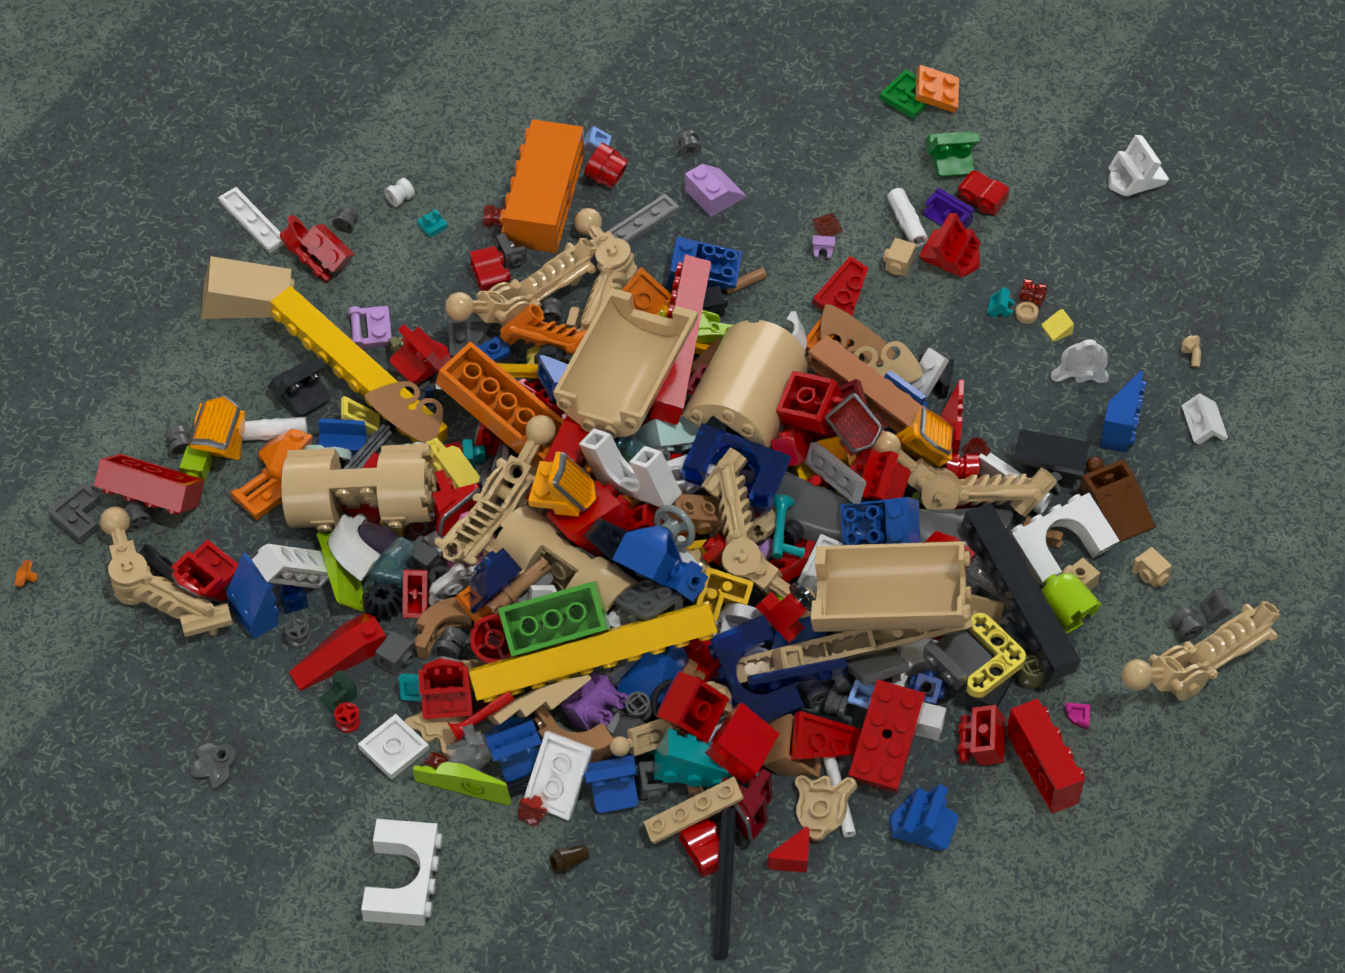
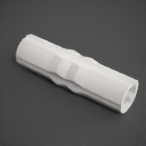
M902 188L893 189L887 195V199L895 213L896 219L908 241L916 244V248H920L928 241L920 219L905 191Z
M306 417L245 421V432L242 435V441L270 440L290 429L301 430L308 434Z

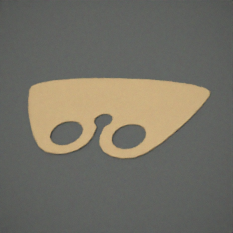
M899 341L890 342L883 347L881 360H883L884 364L882 367L876 366L878 354L873 347L863 346L853 353L859 358L860 353L863 351L871 352L872 360L866 365L873 367L882 377L887 372L892 371L910 383L923 376V371L912 352ZM892 346L900 349V356L895 360L888 359L886 355L887 350Z

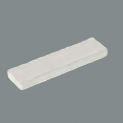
M237 187L218 197L219 202L269 254L285 245L279 236L281 232Z

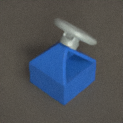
M664 505L658 508L654 515V527L625 533L612 560L664 586L670 577L672 568L679 561H682L678 549L689 547L695 539V528L690 517L683 510L673 505ZM667 512L676 514L683 522L673 520ZM687 530V539L682 542L677 541L678 533Z

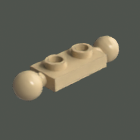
M658 719L628 729V739L622 736L615 737L610 743V750L615 756L619 757L625 756L629 751L630 754L636 756L657 749L668 728L676 730V735L677 733L685 734L662 719Z

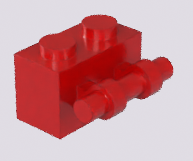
M324 224L314 225L301 240V243L308 248L307 251L301 246L297 247L294 251L300 257L299 261L307 264L314 271L313 274L317 278H321L325 283L332 278L327 272L328 269L332 273L341 271L355 255ZM314 255L322 262L321 265L312 258Z
M990 705L972 708V722L971 716L962 715L961 723L958 725L960 743L957 745V754H959V762L962 764L969 763V755L972 754L980 766L1004 763L1005 717L998 707Z

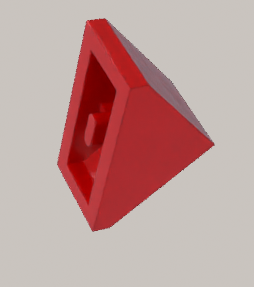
M403 570L402 618H420L428 609L430 589L428 570Z
M806 826L768 855V868L770 870L807 873L810 829Z

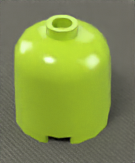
M1062 573L1058 576L1052 574L1043 582L1045 586L1041 591L1066 634L1082 626L1081 620L1088 614L1093 617L1102 606L1093 593L1075 574Z

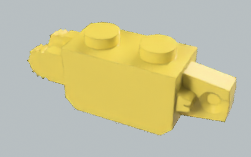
M437 438L425 443H429L433 449L434 465H430V467L434 469V472L444 470L446 477L452 479L454 489L479 483V474L458 447L450 446L446 448Z

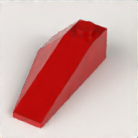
M964 380L958 381L941 414V417L953 427L952 452L959 454L961 442Z
M367 613L359 615L337 628L292 668L289 674L299 691H302L376 656L375 651L385 641L386 634L374 616Z

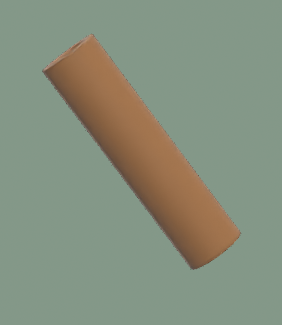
M763 268L755 270L738 278L736 288L723 290L727 295H730L767 278L766 272Z

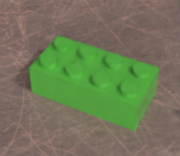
M592 581L498 608L511 657L611 629L598 581Z

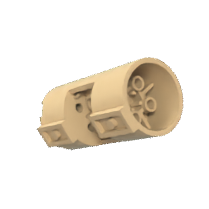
M429 443L381 446L377 468L341 469L339 453L335 448L287 450V458L282 469L281 488L283 510L288 526L290 528L314 527L317 531L330 532L343 516V505H346L348 509H359L360 504H369L372 508H379L382 522L392 529L402 528V525H409V523L433 522L434 515L431 516V513L434 512L432 493L436 492L434 469L430 467V465H434L433 449Z
M526 505L517 508L500 524L503 529L499 532L496 539L491 538L489 545L484 548L482 565L488 570L493 569L498 577L509 585L541 557L552 567L549 570L553 575V581L550 585H554L557 591L598 581L607 615L617 607L614 605V601L623 592L639 583V581L606 558L599 556L591 559L586 553L573 547L570 544L571 540L550 519Z

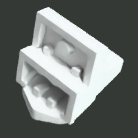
M1135 135L1125 152L1118 151L1108 167L1111 171L1109 174V189L1121 196L1126 197L1161 187L1169 180L1160 167V160L1142 135Z

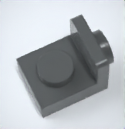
M505 233L497 235V250L502 252L506 268L511 266L517 267L527 262L525 246L515 248L513 241H509Z

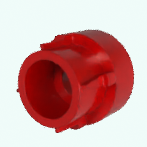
M602 142L588 161L584 175L599 184L603 183L612 188L624 174L628 160L619 155L620 152Z

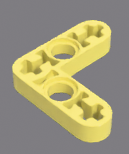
M976 613L971 617L973 628L969 629V631L995 656L971 674L967 681L966 689L969 695L975 698H982L1024 666L1026 653L992 618L984 613ZM976 623H978L979 625L984 623L985 627H976ZM994 637H999L1004 641V644L995 646L990 640ZM1010 655L1013 657L1018 656L1019 659L1010 660ZM993 667H998L1003 671V674L994 676L989 670ZM974 682L976 684H980L981 682H983L982 688L979 686H977L976 688L973 687Z

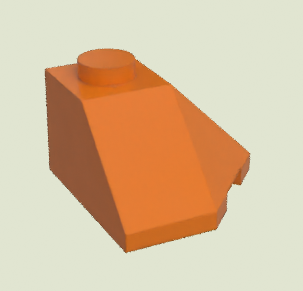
M290 429L268 441L258 452L259 459L266 464L268 474L282 478V469L287 458V450H305L307 445H312L313 435L304 433L301 430Z

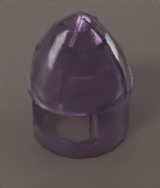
M363 520L358 534L369 547L382 555L378 561L397 559L405 553L404 544L394 531L387 528L386 525Z

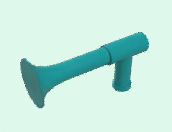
M775 495L770 499V503L776 508L777 514L771 556L774 559H781L783 553L803 558L805 548L784 543L786 512L795 505V501L788 495Z

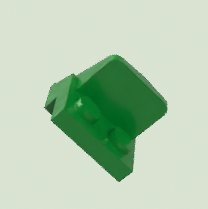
M964 131L929 134L924 140L938 176H962L974 171L971 150L980 142L979 133Z

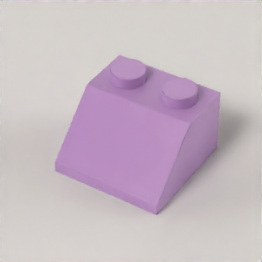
M701 164L685 173V191L710 217L746 198V195L720 168Z

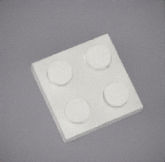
M396 714L358 743L359 749L391 780L429 750V744Z

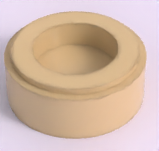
M1022 302L1016 307L1015 316L1022 323H1032L1038 317V308L1031 302Z

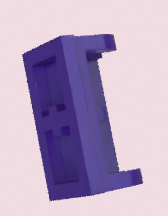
M939 187L925 202V205L928 207H926L922 215L941 227L949 213L957 214L965 229L973 221L974 208Z

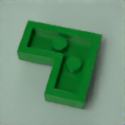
M906 69L880 93L879 99L913 120L927 107L926 103L915 100L916 75Z

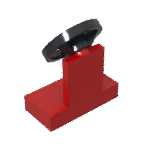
M797 582L789 586L790 593L781 601L771 591L756 606L788 643L795 639L805 628L798 619L807 610L811 612L812 600H815L813 595Z

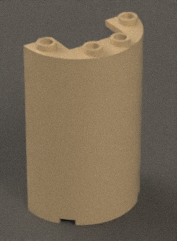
M610 288L553 391L557 406L587 432H591L595 428L611 434L613 439L636 433L640 429L698 318V312L676 306L672 312L673 320L634 309L632 293Z
M747 320L733 325L726 331L682 416L699 428H702L712 416L719 419L751 442L741 455L760 469L772 447L771 440L777 436L782 426L776 409L793 370L803 373L808 372V362H806L804 356V348L790 332L771 322L759 320L758 323H749Z
M964 541L816 546L817 594L816 600H812L811 623L814 632L965 628L966 621L971 620V606L967 605V601H971V586H967L966 566H970V551H965Z

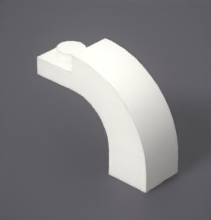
M361 513L354 518L347 517L344 514L329 536V547L337 561L348 572L362 581L370 574L382 555L369 547L358 534L368 518Z

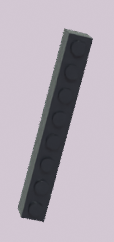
M992 503L966 511L961 523L963 533L970 538L975 554L980 556L985 572L990 574L994 581L996 592L1001 594L1004 599L1008 613L1013 615L1018 631L1021 634L1023 633L1027 640L1028 649L1037 658L1041 672L1046 674L1049 681L1075 673L1081 660Z

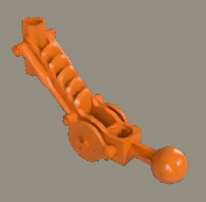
M534 303L527 306L500 329L501 338L510 345L522 339L525 340V344L533 342L535 347H540L547 343L571 354L575 353L587 331H576L577 327L568 329L566 324L557 326L555 321L550 323L543 322L544 312Z

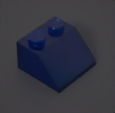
M504 548L497 553L492 550L474 568L476 573L470 579V612L474 615L498 595L504 586H508L523 570Z

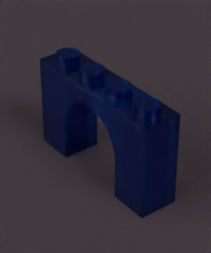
M702 423L684 461L680 479L702 487L701 485L704 483L710 468L723 458L729 448L735 449L747 459L746 465L753 470L756 477L749 496L750 505L770 512L788 471L792 456Z
M763 614L715 635L710 639L711 644L707 647L712 658H718L721 667L717 668L722 681H728L731 687L729 692L732 697V704L738 703L739 705L742 702L768 723L804 708V704L795 683L774 692L759 695L747 691L738 680L737 667L743 655L756 647L774 640L772 631Z

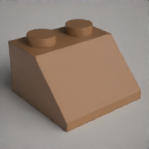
M789 713L768 722L780 735L766 757L763 766L778 775L793 777L804 775L808 778H820L821 758L791 761L795 717Z

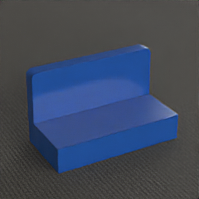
M319 419L318 421L320 432L318 445H322L324 448H344L352 452L351 455H355L367 441L365 421Z

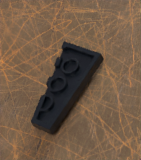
M598 517L583 536L631 577L639 582L646 579L637 576L635 572L612 560L625 533L630 531Z

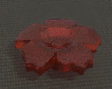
M534 795L532 798H522L519 802L522 808L518 809L517 817L520 821L526 820L527 824L535 826L539 825L538 819H543L547 815V808L540 807L543 805L540 796Z

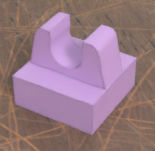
M813 235L814 257L818 258L819 252L826 250L827 259H830L835 249V237Z

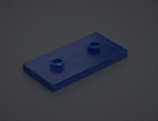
M843 657L749 675L747 680L751 691L766 688L768 690L783 688V685L813 679H817V681L828 680L834 675L849 673L846 658Z

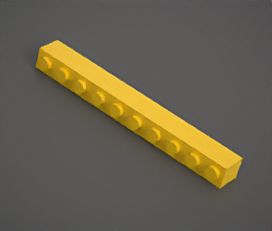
M289 286L270 301V313L273 319L286 326L287 331L292 336H297L307 350H312L316 353L318 359H322L325 365L328 364L338 378H343L347 381L349 387L355 393L359 392L369 406L371 404L365 396L367 393L382 386L398 382L292 286ZM405 387L401 388L400 396L402 398L409 399L413 397ZM417 399L414 403H410L408 408L410 410L416 409L419 400ZM423 405L422 412L424 414H434L425 405ZM443 421L437 436L441 443L448 439V426ZM396 427L398 432L403 436L409 437L412 443L420 442Z
M706 601L657 615L651 620H639L471 668L469 675L477 701L483 699L484 702H490L498 698L499 694L505 693L508 690L512 695L522 692L523 687L530 685L532 689L546 685L545 681L555 679L556 682L567 680L570 678L569 674L579 672L580 675H585L593 672L594 667L603 665V668H610L618 665V660L627 658L628 662L642 658L641 654L651 651V654L655 655L666 651L665 647L675 645V648L689 645V640L699 638V641L708 640L714 637L713 633H717V627L710 602Z

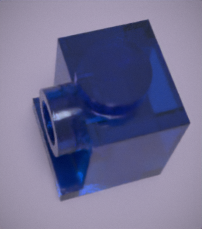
M276 583L285 614L309 608L307 595L302 586Z

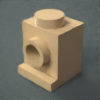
M1151 547L1134 559L1132 573L1136 575L1139 572L1143 581L1150 583L1155 588L1157 586L1163 587L1170 580L1172 565Z

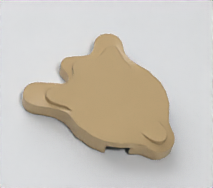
M421 711L415 716L408 717L404 722L415 732H419L422 739L428 744L439 740L441 742L442 754L446 757H452L456 753L458 739L447 722L451 724L460 723L470 716L423 719Z
M800 775L795 779V785L800 794L796 806V815L802 827L805 828L807 826L810 829L809 838L812 841L818 842L823 840L827 834L836 830L845 820L848 798L857 788V783L853 778L847 777L836 786L831 785L832 781L828 776H822L814 781L804 775Z

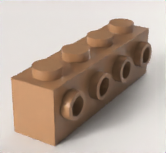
M681 494L673 502V506L680 508L690 517L695 533L717 534L719 532L722 536L724 535L723 529L725 524L722 525V513L719 512V504L722 497L717 499L713 496ZM749 499L750 505L748 510H751L752 512V518L750 521L752 522L756 519V516L751 500ZM667 512L673 520L683 522L676 514ZM684 530V531H680L679 533H685V532H688V531H687V530Z

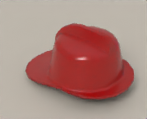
M290 215L288 217L289 224L279 236L290 252L294 253L295 249L299 246L307 251L308 248L301 243V240L309 231L297 217Z

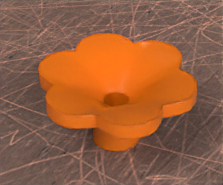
M23 561L22 566L16 573L15 586L22 587L26 580L32 583L36 581L37 574L31 572L32 561Z

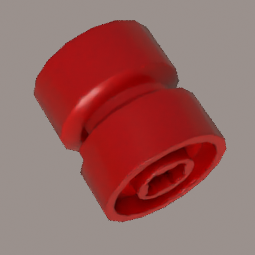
M952 452V459L942 465L941 468L952 471L958 479H966L971 475H977L976 479H978L979 456L965 453L961 458L959 454Z

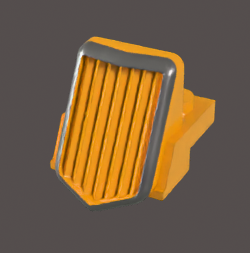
M224 395L205 400L203 404L200 403L194 420L190 448L209 451L214 456L240 460L242 456V435L245 432V411H241L236 403Z
M922 407L919 409L913 424L896 434L900 440L901 449L917 460L922 457L931 466L935 465L939 468L952 459L953 427L941 416L927 408Z
M556 452L553 462H539L528 500L530 507L554 509L557 515L579 517L580 512L586 511L596 501L595 485L592 477L567 454Z

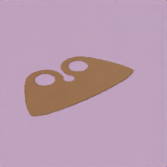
M826 304L821 319V340L826 335L837 334L841 338V346L845 348L847 340L851 339L854 341V345L847 349L850 353L863 346L873 347L878 354L876 366L883 364L881 351L887 343L848 313L835 306ZM891 347L886 353L888 359L891 360L895 355ZM863 351V362L868 364L872 360V353Z
M410 381L396 382L372 390L365 395L376 411L416 440L426 443L437 438L443 418L442 404L435 399L425 398L417 403L416 409L410 410L408 405L414 403L420 396V390L416 384ZM406 386L412 387L415 392L414 396L409 399L402 398L400 396L401 388ZM424 404H435L437 411L433 415L424 414L422 412Z

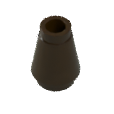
M584 844L555 849L554 853L549 855V861L554 872H561L563 874L589 859V852Z

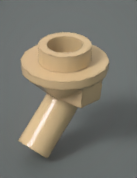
M1197 335L1185 338L1182 342L1181 351L1185 354L1192 353L1191 367L1200 368L1201 349L1199 346L1201 339Z

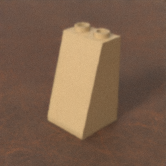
M211 256L203 283L201 319L272 317L270 301L289 286L294 288L291 269Z

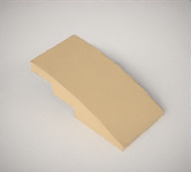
M589 675L554 682L535 689L488 716V719L493 725H499L514 713L520 718L527 717L542 704L545 705L547 710H552L591 680Z

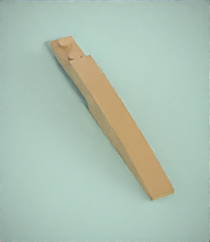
M972 620L966 621L965 628L845 631L789 646L802 645L806 669L971 629L973 624ZM773 650L728 660L727 665L732 685L778 676L776 675L773 662Z

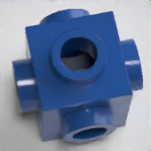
M679 561L672 568L670 577L664 586L681 594L682 599L694 602L697 595L705 588L708 576L701 572L703 568L693 561L689 563Z
M925 669L924 673L918 672L917 677L912 676L909 688L926 693L925 703L936 704L937 698H943L946 685L942 684L943 679L938 677V672ZM925 682H929L932 685L930 691L922 689V685Z

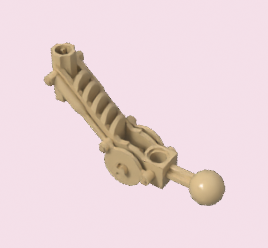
M591 208L581 209L575 216L574 225L580 234L590 236L592 239L590 241L597 245L594 255L598 263L597 268L601 274L594 281L579 322L581 328L576 330L579 332L588 330L610 288L621 290L638 269L634 263V253H631L629 244L625 240L615 239L611 231L603 233L600 229L602 226L601 215Z
M580 238L575 246L572 243H567L565 251L545 263L541 269L521 282L517 279L512 280L511 283L501 282L493 286L489 291H479L476 294L478 300H472L469 295L463 292L451 294L446 300V312L450 318L456 321L466 320L472 313H477L485 323H499L503 327L530 304L534 303L541 308L542 304L540 302L557 290L569 284L577 286L585 273L593 274L597 268L590 261L597 245L586 238Z
M537 415L528 421L526 426L528 440L518 458L510 455L508 461L502 458L498 459L496 462L498 468L486 479L481 493H476L473 496V500L477 502L476 505L464 518L457 521L443 539H435L434 545L441 548L444 558L455 563H468L474 567L478 564L476 557L490 542L493 533L504 519L517 508L528 505L529 502L526 497L534 482L535 476L533 474L536 470L530 464L540 445L549 443L555 436L556 429L552 419L545 415ZM521 466L523 469L522 475L519 478H514V469ZM509 482L515 484L513 488L508 486ZM502 499L505 502L500 507L497 504Z
M889 431L882 432L876 444L871 448L878 452L892 451L899 454L898 464L910 469L907 483L921 493V499L926 509L951 510L957 506H964L970 501L971 506L978 505L982 501L983 505L993 503L994 501H996L995 505H1001L1006 501H1010V505L1020 515L1026 517L1057 483L1052 474L1042 467L1032 478H1026V474H1020L1013 478L1014 474H1008L1001 478L1002 474H996L989 479L990 475L987 474L982 475L978 479H976L977 475H971L966 479H958L952 471L946 468H934L922 457L915 462L901 450L899 438Z
M729 448L701 485L703 489L717 499L723 495L719 504V512L722 513L721 523L722 525L725 524L723 534L727 536L725 541L726 547L722 554L724 570L728 574L753 581L754 585L766 594L773 590L785 598L790 593V584L781 579L783 575L780 570L766 561L759 546L750 539L754 530V523L750 522L752 512L748 510L750 505L749 498H746L748 491L747 487H744L745 476L741 475L738 477V473L747 463V459L735 449ZM806 588L816 600V594L812 590ZM807 610L800 618L810 617L811 612Z
M110 507L102 513L100 526L106 534L112 536L114 544L109 546L112 560L108 566V573L112 582L114 596L117 600L128 605L145 602L171 617L180 619L185 637L209 631L210 635H216L218 628L233 625L227 603L214 607L211 601L196 597L179 588L177 584L163 577L153 576L150 573V566H147L144 557L136 553L133 540H127L126 531L130 526V517L125 509Z
M1262 601L1255 609L1250 604H1245L1242 607V613L1221 625L1215 633L1196 645L1187 641L1183 646L1177 645L1168 649L1161 656L1153 654L1148 659L1152 664L1151 667L1143 660L1134 659L1129 661L1122 669V681L1126 687L1135 691L1144 690L1152 682L1160 692L1171 691L1178 700H1188L1200 692L1209 679L1214 680L1218 677L1219 673L1216 669L1237 656L1253 651L1255 647L1268 639L1271 642L1276 641L1278 634L1271 626L1280 616L1279 610L1267 601Z

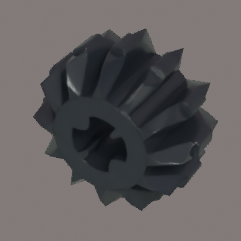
M386 579L382 584L375 581L374 587L367 586L366 593H363V609L374 617L378 616L380 622L383 616H387L391 620L392 614L399 615V608H403L402 591L397 589L395 582L388 585Z

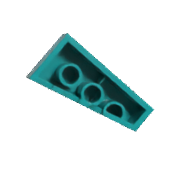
M668 728L655 751L654 779L663 780L666 783L676 782L687 784L691 787L703 786L712 788L720 784L724 777L730 779L733 775L705 754L712 741L701 743L696 741V736L690 734L685 735V737L676 735V730ZM737 780L738 784L748 789V784L750 780L745 784H742L739 780Z

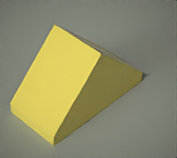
M346 396L341 398L342 420L365 421L367 434H374L380 427V414Z

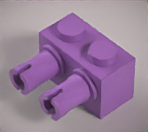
M595 672L589 674L591 680L567 697L560 705L573 726L587 731L595 727L597 723H603L605 726L609 725L608 722L611 723L613 715L609 710L613 707L625 708V701L628 697L625 693L617 692L606 675Z

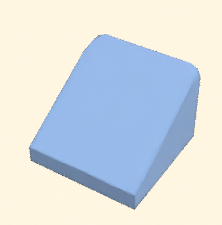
M593 126L586 133L584 150L595 151L602 142L609 146L612 136Z

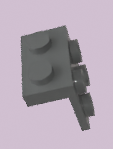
M648 578L623 592L614 601L615 606L643 620H651L658 614L661 615L683 608L681 594Z
M965 630L947 634L936 644L930 640L924 646L923 651L925 662L930 667L935 668L941 674L944 681L952 685L957 691L967 683L971 674L991 660V655Z

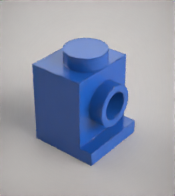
M498 337L480 346L478 344L475 345L494 362L510 356L511 348L509 344L500 341Z

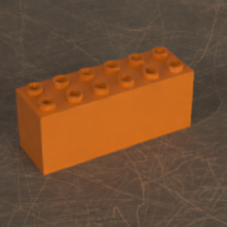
M532 119L530 128L525 130V144H521L520 147L521 158L515 164L516 175L511 177V192L506 194V209L501 211L500 222L503 223L501 234L505 233L508 240L513 241L514 247L525 246L526 249L557 253L584 158V129L582 126Z

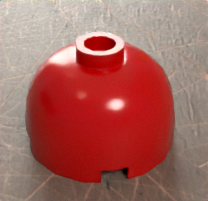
M492 614L477 621L470 632L469 640L472 652L476 657L485 663L510 658L511 653L500 616Z

